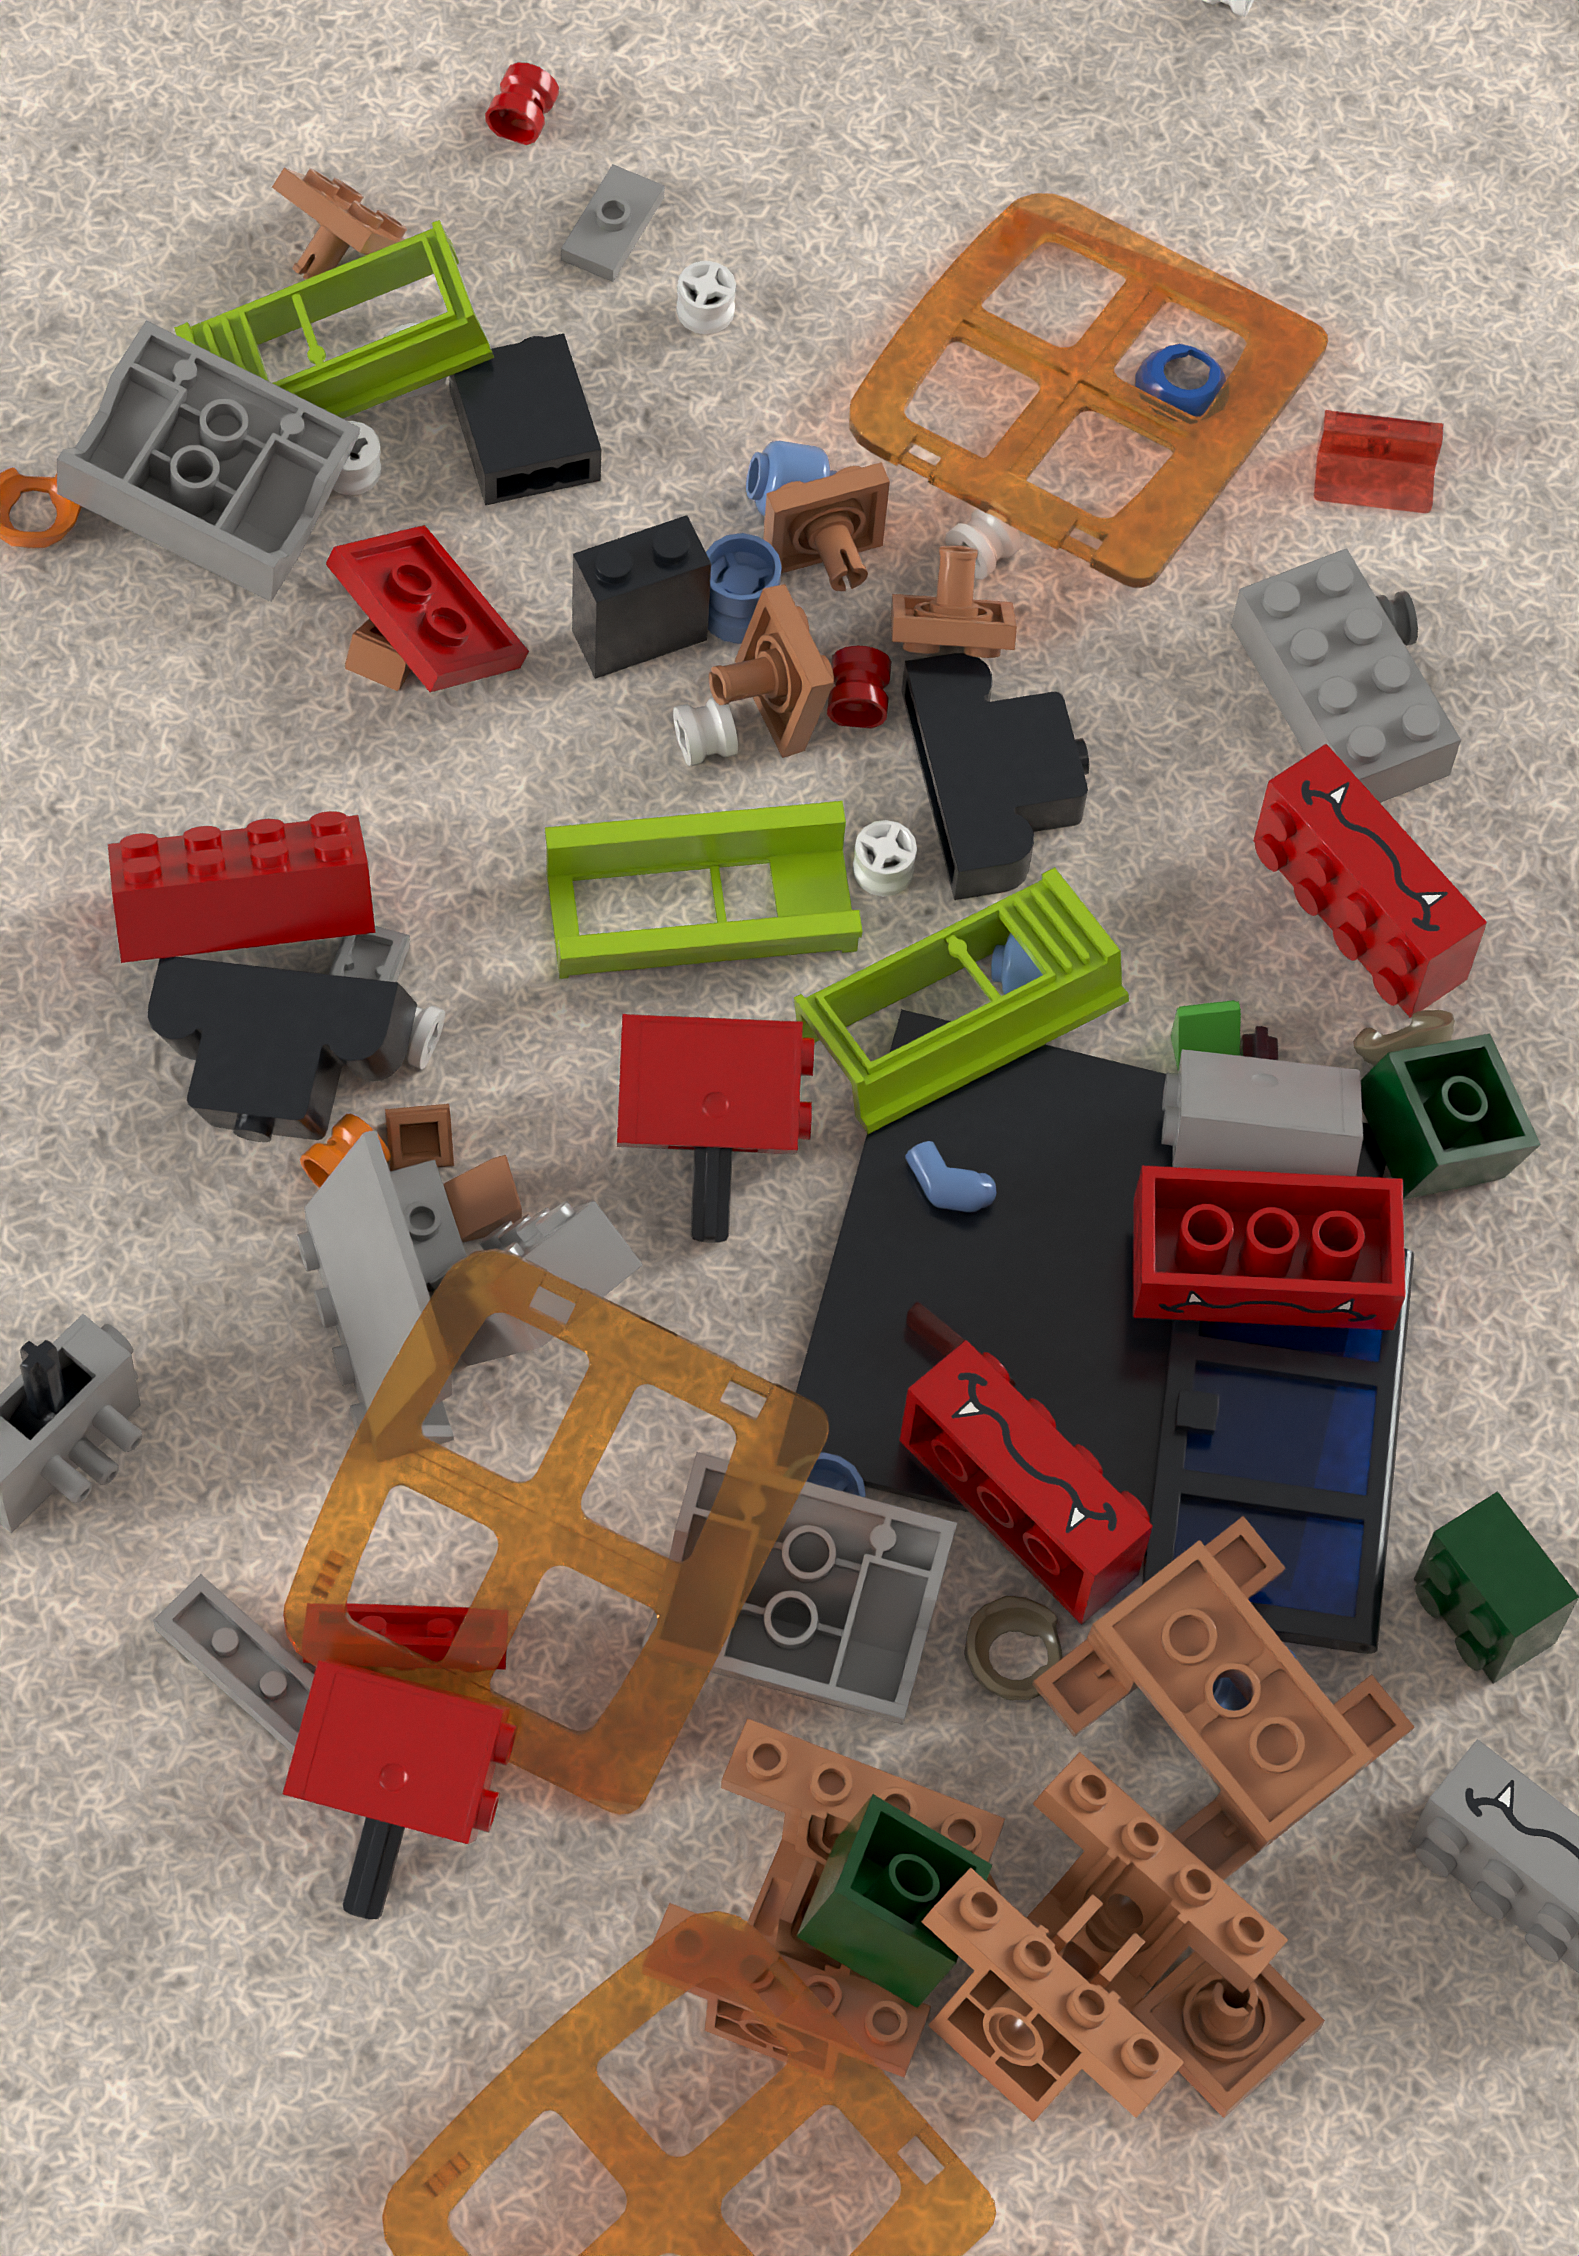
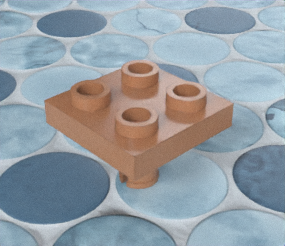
M283 168L272 186L274 190L321 225L298 262L292 267L296 273L300 275L303 273L304 279H309L336 268L350 246L358 252L368 255L405 240L403 235L407 228L381 210H377L375 213L361 204L364 197L337 178L331 181L311 168L306 175Z
M882 462L865 467H846L832 476L806 483L801 481L790 482L781 486L776 491L766 494L763 540L770 543L778 553L782 567L781 574L823 562L829 576L831 588L835 591H846V585L842 578L845 575L851 589L856 588L867 579V569L862 564L858 553L883 546L890 481Z
M965 546L939 547L940 564L936 597L892 594L890 616L892 642H903V649L906 651L931 654L938 653L940 645L962 646L966 655L995 658L1001 655V649L1015 650L1017 624L1013 603L973 599L975 562L978 557L977 549Z
M782 584L762 590L735 658L736 663L725 666H713L711 668L712 672H709V685L712 696L719 705H726L733 701L753 697L782 758L805 751L828 695L833 688L834 676L829 660L824 655H820L809 633V623L804 610L800 606L795 605L786 585Z
M1196 1951L1186 1958L1130 2011L1134 2017L1184 2061V2064L1178 2071L1223 2118L1317 2033L1325 2021L1270 1963L1246 1990L1241 1993Z

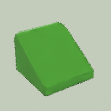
M1239 1001L1179 1006L1177 1008L1170 1036L1178 1071L1182 1049L1240 1056L1241 1009Z

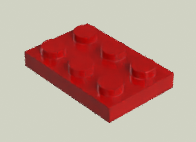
M425 525L333 547L326 562L327 567L430 693L521 668L529 650Z

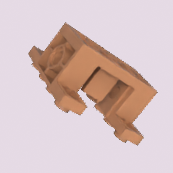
M1244 1516L1206 1546L1200 1540L1108 1611L1092 1624L1087 1639L1035 1679L1032 1684L1074 1737L1136 1688H1140L1221 1789L1212 1802L1175 1830L1172 1835L1223 1881L1415 1728L1372 1674L1335 1704H1332L1263 1619L1249 1599L1281 1575L1286 1568ZM1228 1677L1248 1701L1247 1706L1235 1711L1221 1707L1213 1695L1214 1682Z
M747 1718L722 1777L721 1788L785 1813L782 1839L743 1932L669 1903L643 1964L642 1974L707 1999L704 2031L832 2082L844 2054L905 2078L929 2017L931 2006L922 2003L918 2008L914 2007L799 1939L797 1934L803 1922L802 1920L805 1917L835 1840L872 1794L987 1862H990L1003 1829L1005 1818Z
M1079 1752L1033 1802V1805L1080 1846L1084 1852L1027 1917L1023 1916L980 1875L970 1868L922 1920V1923L975 1970L928 2026L1032 2122L1041 2115L1081 2069L1137 2118L1184 2064V2061L1134 2017L1130 2011L1188 1946L1196 1951L1236 1989L1243 1993L1288 1941L1262 1915Z

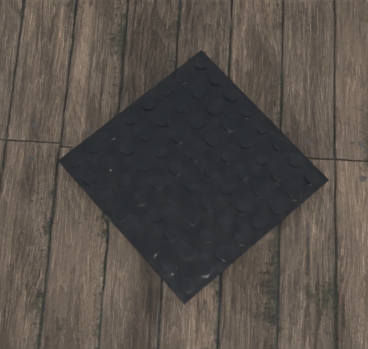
M901 1009L890 1052L951 1021ZM1044 1044L867 1134L777 1458L778 1465L790 1467L793 1462L805 1455L822 1452L841 1456L854 1465L863 1478L864 1486L969 1512L900 1442L908 1388L967 1340L980 1354L988 1352L997 1358L1008 1372L1010 1384L1026 1400L1034 1398L1042 1403L1053 1416L1056 1422V1430L1073 1447L1079 1444L1088 1449L1101 1465L1103 1470L1102 1476L1119 1493L1127 1491L1134 1495L1145 1507L1150 1518L1173 1319L1133 1317L1134 1197L1142 1166L1173 1167V1145L1162 1144L1165 1111H1162L1165 1073ZM1362 1122L1363 1141L1356 1176L1383 1178L1386 1166L1385 1160L1369 1124ZM932 1141L947 1167L973 1170L977 1173H986L991 1176L996 1185L997 1193L995 1200L988 1207L981 1208L976 1212H963L934 1206L928 1200L906 1160L907 1152L920 1143ZM1200 1321L1199 1336L1341 1357L1344 1354L1349 1328ZM1195 1365L1192 1391L1198 1390L1219 1394V1412L1214 1436L1188 1432L1184 1469L1314 1488L1336 1385ZM1180 1498L1173 1560L1199 1540L1206 1546L1244 1516L1286 1568L1281 1575L1265 1587L1290 1593L1307 1520L1306 1516Z

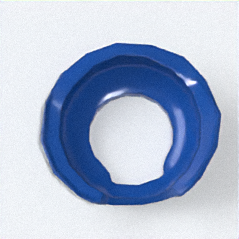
M1175 344L1154 351L1142 362L1135 374V391L1142 407L1151 413L1154 418L1170 425L1192 427L1208 423L1223 414L1229 401L1228 384L1222 367L1208 353L1192 346ZM1188 355L1203 361L1210 368L1208 381L1200 388L1192 390L1176 387L1166 379L1164 374V367L1168 362L1173 359L1187 357Z

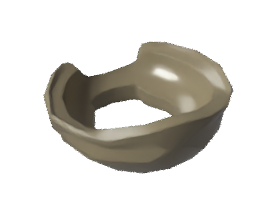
M1443 1010L1418 1011L1413 1014L1412 1022L1409 1026L1394 1033L1383 1035L1373 1028L1363 1029L1353 1041L1354 1049L1357 1054L1363 1057L1364 1061L1375 1066L1388 1052L1451 1041L1455 1020L1451 1012Z
M1004 1596L985 1604L971 1617L966 1635L964 1655L974 1678L988 1691L1007 1700H1031L1040 1696L1039 1692L1032 1685L1033 1681L1063 1658L1056 1627L1058 1617L1045 1605L1026 1597ZM1007 1632H1021L1033 1637L1039 1636L1043 1640L1047 1649L1048 1663L1040 1667L1030 1677L1022 1680H1011L1001 1676L994 1670L989 1660V1650L993 1641L1000 1635Z

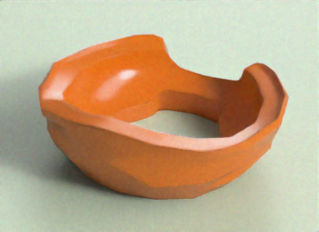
M14 467L0 473V539L16 547L46 548L62 540L75 526L82 506L57 494V474L55 477L25 476L20 474ZM40 491L50 495V499L57 510V517L49 529L42 532H26L14 528L10 522L9 514L12 506L19 500L21 493Z

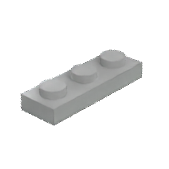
M200 1574L153 1620L155 1630L293 1753L314 1674Z

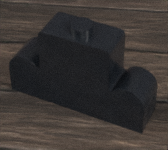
M964 653L905 661L901 689L954 900L1003 893L1021 885L1025 881L1030 868L1034 832L1075 826L1081 823L1088 793L1085 775L1089 774V756L1086 743L1083 738L1075 739L1062 694L1059 692H1048L990 702L993 682L992 673L988 665L979 657L969 656Z
M167 957L159 959L148 1004V1020L151 1028L179 1055L196 1060L187 1095V1103L211 1126L234 1130L233 1133L238 1137L255 1142H270L272 1135L321 1140L326 1136L342 1067L346 1065L358 1078L369 1082L382 1081L392 1076L401 1067L405 1059L417 1003L398 982L183 957Z

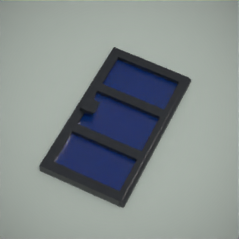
M1404 1248L1406 1297L1394 1330L1173 1319L1149 1522L1153 1527L1145 1553L1142 1585L1200 1540L1206 1546L1244 1516L1286 1568L1281 1575L1249 1599L1282 1642L1363 1654H1372L1378 1651L1415 1256L1413 1251Z

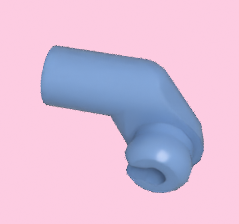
M932 1141L920 1143L907 1152L905 1158L928 1200L934 1206L949 1210L976 1212L981 1208L988 1207L995 1200L997 1191L991 1176L986 1173H977L973 1170L947 1167Z

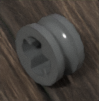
M1406 591L1397 592L1393 600H1388L1385 595L1376 596L1406 646L1415 644L1418 638V623L1415 607L1409 593Z

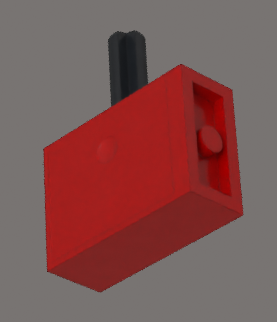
M622 1014L617 1147L694 1150L690 1234L693 1240L720 1243L727 1241L729 1237L732 1152L796 1154L798 1151V1140H810L812 1102L800 1101L801 1076H813L814 1038L802 1037L803 1022Z
M331 1659L318 1660L282 1795L365 1817L342 1904L345 1912L364 1919H379L382 1916L405 1828L464 1844L476 1841L479 1830L490 1832L500 1797L499 1792L489 1790L496 1763L507 1766L517 1734V1726L507 1723L511 1710L510 1707Z

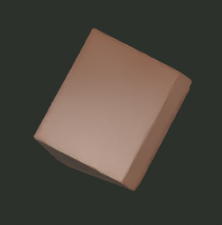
M449 1104L385 1109L388 1150L391 1155L389 1161L390 1171L431 1160L436 1161L437 1167L454 1166Z

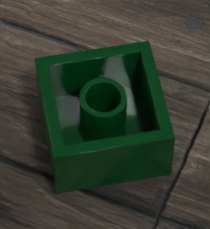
M1490 1033L1388 1052L1360 1080L1362 1111L1392 1178L1403 1179V1200L1503 1179L1541 1145Z
M1498 1491L1433 1532L1414 1577V1581L1417 1583L1415 1592L1423 1608L1435 1619L1443 1617L1457 1636L1455 1638L1456 1648L1464 1662L1474 1671L1482 1669L1493 1684L1554 1645L1579 1599V1595Z
M872 1794L835 1840L797 1937L918 2008L953 1968L959 1957L922 1923V1920L970 1868L987 1881L992 1864Z

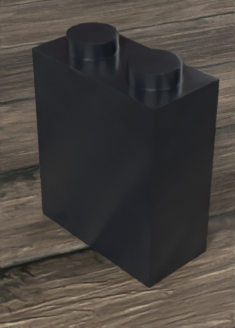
M564 333L548 337L533 336L524 339L520 343L492 348L494 358L449 376V390L485 506L601 481L602 449Z
M688 515L573 553L572 632L595 679L707 641L711 562Z

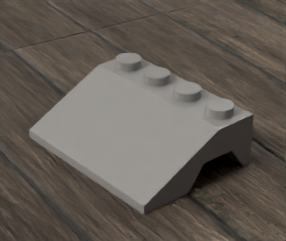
M146 320L112 372L99 411L75 447L63 449L58 456L57 494L272 602L298 560L358 439L360 427Z
M372 1130L360 1136L304 1207L307 1231L297 1234V1241L306 1271L318 1269L324 1288L314 1291L324 1328L336 1325L342 1344L332 1348L342 1386L354 1383L360 1403L351 1405L350 1411L360 1444L372 1441L377 1460L381 1461L453 1441L454 1436L443 1404V1400L452 1395L451 1361L377 1131Z
M696 1452L675 1527L666 1571L655 1610L642 1645L644 1654L903 1725L957 1523Z

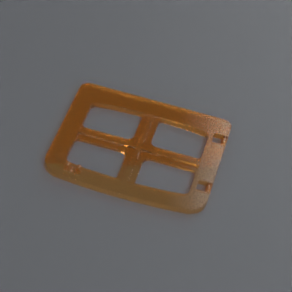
M1034 193L1013 201L949 266L899 327L851 399L848 413L849 430L858 444L895 466L900 464L929 479L928 483L987 514L997 517L1004 523L1056 550L1061 548L1090 563L1091 568L1123 585L1132 588H1143L1150 586L1158 579L1322 360L1328 344V335L1317 323L1071 199L1050 193ZM1047 242L1061 244L1122 275L1126 280L1080 340L1070 347L1055 346L986 311L981 305L1023 260L1041 244ZM1169 302L1180 304L1239 334L1247 343L1233 371L1206 412L1200 417L1192 416L1123 381L1114 372L1115 366L1161 307ZM954 342L963 343L1030 377L1038 384L1040 389L989 455L984 458L912 422L905 415V411L919 386L947 346ZM1086 411L1100 413L1168 448L1173 453L1143 489L1115 516L1110 518L1094 516L1026 481L1076 416ZM916 444L941 457V459L934 466L909 453V451ZM1077 528L1103 543L1096 550L1071 537L1070 534Z
M499 1249L475 1251L457 1261L446 1273L384 1377L350 1444L309 1537L284 1604L283 1616L286 1635L296 1652L314 1666H317L318 1660L331 1659L510 1707L511 1710L507 1723L517 1726V1734L509 1763L608 1812L619 1815L630 1814L639 1809L646 1800L826 1443L830 1429L828 1416L823 1408L815 1402L775 1382L772 1383L737 1366V1363L586 1288L582 1289L517 1254ZM539 1286L576 1304L566 1324L530 1306ZM501 1312L509 1314L582 1350L589 1358L588 1370L538 1471L532 1478L521 1482L510 1480L425 1437L422 1430L425 1418L474 1335L488 1316ZM729 1381L766 1398L757 1418L720 1401ZM644 1384L653 1385L725 1421L733 1428L736 1435V1443L722 1485L691 1556L682 1562L673 1561L591 1520L582 1509L583 1493L637 1387ZM402 1485L487 1526L494 1532L498 1540L497 1553L446 1656L440 1661H433L358 1624L351 1619L347 1612L346 1604L360 1560L391 1488ZM554 1566L569 1567L650 1607L655 1611L658 1620L614 1697L595 1724L589 1729L582 1731L570 1729L493 1691L491 1687L492 1676L542 1576L548 1569Z
M713 1911L692 1915L679 1923L586 1995L532 2042L455 2117L397 2180L387 2195L382 2222L385 2241L394 2256H472L451 2230V2212L483 2173L543 2112L551 2110L558 2113L617 2180L625 2191L627 2198L626 2208L621 2217L578 2256H661L666 2253H674L680 2256H755L724 2220L721 2210L723 2199L734 2186L824 2105L835 2106L845 2115L896 2173L901 2185L898 2200L849 2256H963L987 2234L995 2222L997 2211L995 2200L989 2190L793 1971L766 1938L742 1917L721 1911ZM768 1969L796 2000L778 2017L750 1986ZM716 1977L723 1979L733 1988L785 2047L788 2060L782 2070L699 2146L685 2156L675 2157L662 2150L599 2077L597 2067L602 2058L665 2007L706 1979ZM915 2136L944 2167L927 2185L897 2153Z

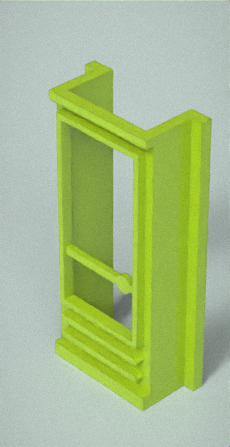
M440 220L431 223L432 229L193 326L186 322L174 327L177 336L267 381L269 379L257 345L302 327L309 346L307 357L315 366L275 381L273 384L342 419L494 358L489 341L473 310L457 266L459 260L454 246ZM432 274L435 275L448 312L324 362L326 352L323 347L318 345L311 323Z
M843 801L545 827L546 874L559 979L569 978L570 975L842 950V953L856 952L858 950L859 938H862L863 931L860 911L852 910L843 853L846 826ZM769 863L777 917L727 922L719 868ZM710 869L717 923L586 935L579 934L573 881Z
M1055 867L1042 873V880L806 998L803 994L794 997L796 1021L803 1022L802 1037L814 1038V1043L820 1040L847 1076L852 1085L855 1117L867 1134L1129 1002V993L1122 986L1121 950ZM1011 933L1043 975L1001 996L975 962L993 954L997 944L1005 945ZM963 968L967 969L991 1001L872 1062L846 1029L847 1026Z

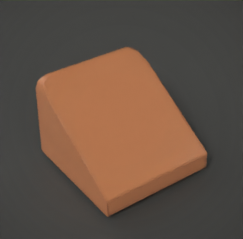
M370 618L352 634L345 669L398 691L411 672L410 667Z
M506 1155L492 1158L443 1184L462 1243L484 1238L507 1221L511 1220L512 1223H515L522 1218L520 1200Z

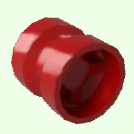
M517 62L510 65L500 82L501 94L495 95L485 113V121L497 136L529 145L535 143L545 125L543 114L548 113L553 108L559 95V86L556 80L539 66Z
M856 645L839 649L832 655L831 667L835 687L829 693L827 715L831 721L839 726L872 729L882 725L887 720L889 697L883 689L890 683L892 661L886 653L870 646Z

